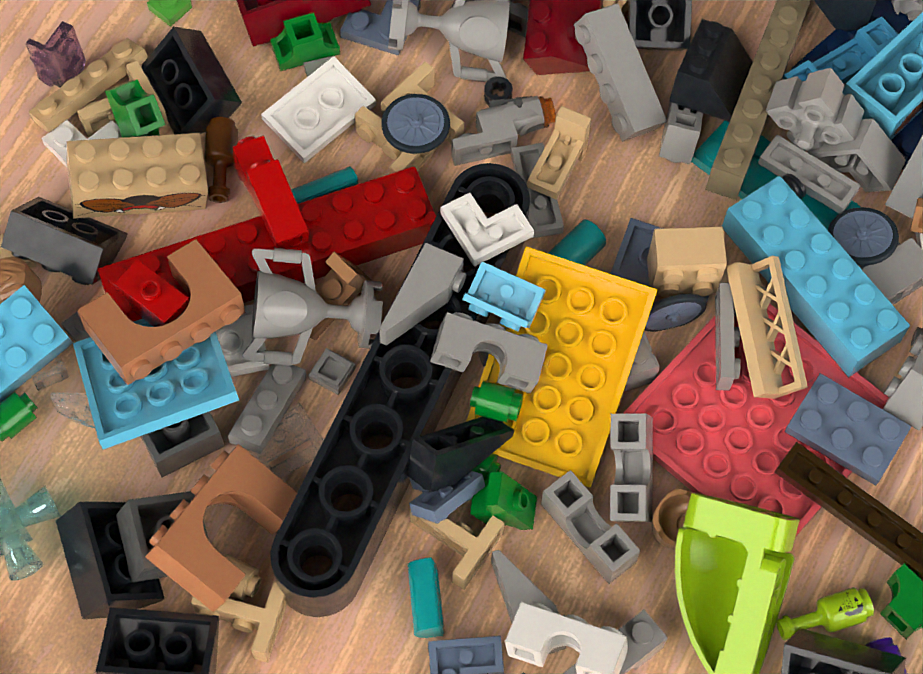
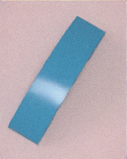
M881 16L859 29L852 40L813 63L807 60L785 73L783 79L798 76L801 81H806L809 73L832 68L844 84L899 34Z

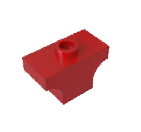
M138 259L114 282L116 290L128 300L133 311L153 327L166 325L176 320L187 309L190 302L187 296Z

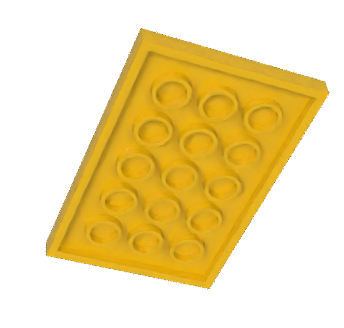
M525 247L516 276L546 289V292L530 328L521 326L518 332L500 323L499 325L503 326L507 332L513 334L535 336L539 339V342L548 344L538 384L530 393L516 389V393L523 394L522 406L517 422L508 420V423L503 422L514 429L513 436L493 453L499 457L560 478L571 470L584 486L591 488L611 430V414L617 413L658 289L530 247ZM490 353L478 387H481L483 381L502 385L497 383L500 371L499 363ZM475 407L470 408L466 422L482 417L475 415Z

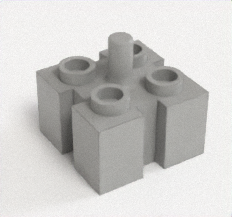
M832 68L809 73L806 81H801L798 76L776 81L766 108V112L779 128L788 130L786 135L788 139L804 151L822 148L823 142L836 145L854 141L865 110L852 94L844 95L842 93L844 84Z

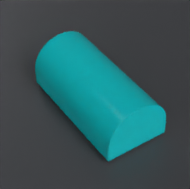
M349 166L293 188L291 191L297 204L357 185L359 182L353 168Z
M584 219L554 246L548 254L585 266L606 246V238L597 225L590 220Z
M431 557L411 561L407 564L414 636L419 638L441 637L445 632L438 567Z

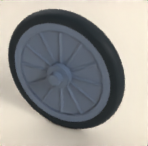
M409 94L394 100L386 108L382 117L381 127L384 137L393 147L402 152L420 154L429 152L442 144L449 133L450 118L446 108L435 98L423 94Z
M858 207L845 210L842 214H838L828 227L829 233L856 264L861 266L874 265L886 260L893 254L899 241L898 230L894 222L886 214L872 208Z
M679 294L654 302L645 331L657 332L680 327L692 322L705 311L707 306L705 299L697 294Z

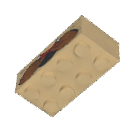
M200 133L67 141V169L73 219L206 209L208 185Z

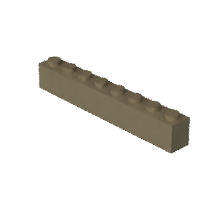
M811 0L776 1L713 163L705 190L737 201L769 115L766 112V108L775 83L783 78Z

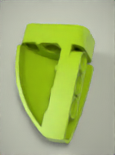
M691 493L684 525L678 530L675 548L677 598L690 641L708 674H760L795 560L794 555L789 552L792 551L800 519L739 502Z

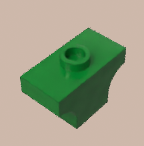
M314 12L283 21L284 30L282 33L270 39L280 72L302 66L304 62L340 55V47L331 23L317 22Z
M138 79L105 91L122 138L159 135V127L166 125L155 95L146 93Z
M490 472L489 479L484 480L485 487L472 497L470 514L485 524L488 523L493 515L504 522L505 526L515 527L520 530H533L537 496L504 472Z
M904 563L886 582L891 589L892 599L880 614L907 640L915 631L923 629V581Z

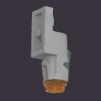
M527 96L514 99L492 100L489 108L476 112L477 134L465 133L458 138L452 139L454 165L457 166L510 154L511 148L517 147V134H520L521 137L532 131L548 128L549 124L555 123L556 113L552 99L550 97L544 99L542 96Z

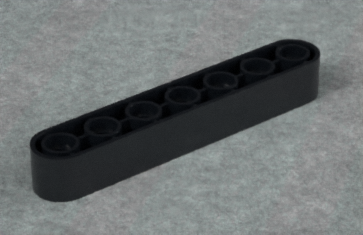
M484 163L463 171L455 179L442 204L444 206L471 193L483 213L491 212L498 214L517 204L528 220L530 194L525 181L514 170L500 164ZM440 210L409 272L425 243L463 258V266L471 267L473 270L464 272L467 275L462 289L459 293L454 291L448 303L388 345L380 343V333L378 331L271 547V565L276 582L285 595L284 600L287 602V605L300 614L310 617L330 616L343 610L355 598L410 484L407 469L412 441L414 438L435 431L462 375L461 371L430 362L439 329H428L423 327L422 324L431 320L443 321L447 312L451 314L456 312L469 315L473 321L486 324L491 314L489 312L487 317L479 315L468 309L469 302L462 300L464 294L468 293L480 264L475 267L473 266L442 217ZM524 242L490 258L485 263L510 273ZM408 376L420 380V384L412 388H399L393 385V381L401 377ZM376 434L386 435L392 440L390 445L381 449L368 448L363 442L369 436ZM344 494H355L362 499V504L359 508L348 512L337 510L333 503L336 498ZM324 555L332 561L328 572L319 576H310L302 570L305 560L312 556Z

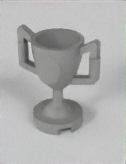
M393 0L388 49L403 51L405 37L414 33L416 28L439 29L449 41L454 76L461 79L483 82L493 77L506 78L500 62L503 60L506 44L510 0H475L465 2V0H455L453 7L442 16L420 14L417 7L410 0ZM459 48L488 59L494 71L461 67Z
M254 248L252 250V256L260 271L257 272L253 304L252 338L254 339L242 354L244 360L264 362V364L291 366V364H299L312 329L325 318L348 320L351 328L358 332V347L370 349L374 341L370 339V334H377L381 326L383 301H376V297H374V290L382 291V283L380 281L365 280L361 296L355 298L348 306L327 304L316 292L309 254L302 253V250L274 248V250ZM265 259H273L274 262L302 264L305 284L272 273ZM300 334L293 354L292 352L257 351L266 339Z

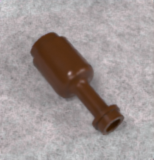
M215 117L210 120L209 125L206 127L204 158L207 164L214 167L213 186L208 187L209 200L215 203H224L229 199L231 190L226 187L227 167L234 165L233 146L238 143V129L235 127V122L226 117Z

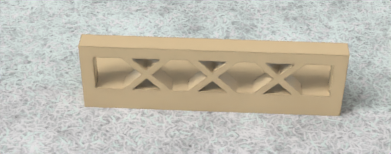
M770 256L753 264L735 262L726 266L754 397L776 399L807 388L779 257ZM770 268L772 278L766 289L761 286L759 272ZM771 299L777 302L779 308L774 321L768 318L767 313ZM778 332L784 334L786 340L782 353L776 351L774 345ZM785 365H788L792 368L795 382L783 386L781 373Z

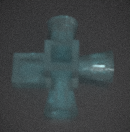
M0 477V556L4 555L9 579L17 581L33 575L43 566L41 559L28 544L33 539L27 526L61 517V514L45 485L16 507Z

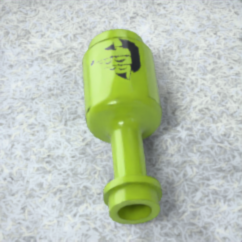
M853 587L820 598L816 604L817 610L793 619H790L788 615H784L781 619L776 620V625L782 640L790 639L800 628L809 629L822 625L826 631L832 633L866 622L867 617L874 615V608L868 592L864 588L857 590Z

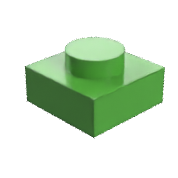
M149 0L147 2L148 10L170 27L192 8L191 0Z

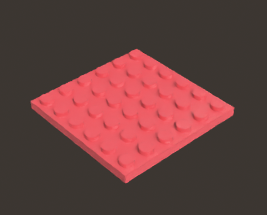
M771 304L767 308L768 318L774 321L779 310ZM714 316L622 414L646 413L653 417V459L691 491L798 518L800 521L796 532L797 536L822 507L774 472L794 444L798 442L846 478L852 474V471L784 432L817 377L821 373L881 409L884 408L889 397L858 372L848 377L822 345L795 323L794 327L807 388L776 399L754 397L740 334L739 347H734L735 358H740L739 379H734L730 391L716 390ZM734 316V327H739L737 316ZM778 332L774 345L775 350L782 353L786 340L784 334ZM785 365L781 373L783 386L795 382L792 368Z

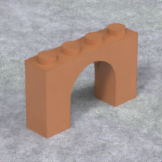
M196 239L167 256L172 276L190 297L187 309L179 318L171 323L157 327L136 324L123 313L108 292L77 310L84 329L127 385L145 378L153 369L166 361L176 359L187 348L205 341L213 332L225 325L234 323L241 315L246 313L239 290Z
M239 444L230 454L225 450L221 452L210 466L215 472L210 478L204 474L190 490L195 495L189 503L183 499L170 515L175 521L169 528L162 525L149 540V543L154 547L145 556L213 613L229 598L246 574L220 554L208 541L203 527L205 509L216 504H227L237 507L273 535L281 527L297 495L293 488Z

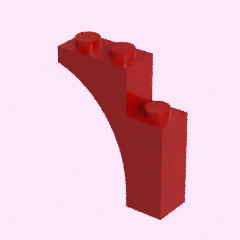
M264 135L257 138L249 136L241 139L237 145L233 146L235 170L239 180L245 184L252 196L274 247L290 249L308 242V228L278 159L274 160Z

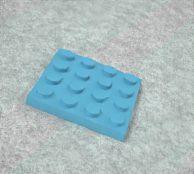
M144 319L134 321V323L142 326L153 327ZM216 331L205 341L192 345L181 352L176 359L166 361L153 369L145 378L136 380L129 385L124 382L91 337L73 343L97 437L103 450L239 401Z

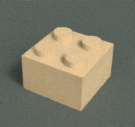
M723 227L654 229L647 256L649 287L658 289L656 295L666 298L679 294H697L704 297L717 293L727 265Z

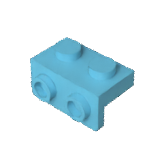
M482 261L468 293L464 294L462 300L470 303L469 310L484 317H487L489 312L502 317L500 324L519 332L521 326L530 328L546 289Z

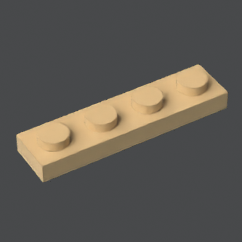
M127 38L117 43L111 51L99 60L90 63L87 69L76 77L67 80L52 95L40 100L37 106L28 113L35 123L50 133L78 110L128 74L127 64L138 60L139 64H142L147 60L148 55L144 48Z

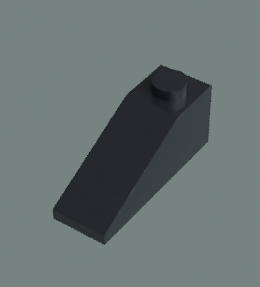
M479 417L414 438L407 476L430 493L456 484L513 436L514 429L502 421Z

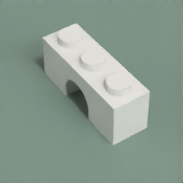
M521 602L505 640L508 656L543 667L547 655L554 648L560 646L572 647L580 654L576 663L577 674H619L628 652L627 637L623 636L617 629L609 626L598 628L587 624L579 616L567 615L565 617L553 613L550 608L539 603L529 605Z

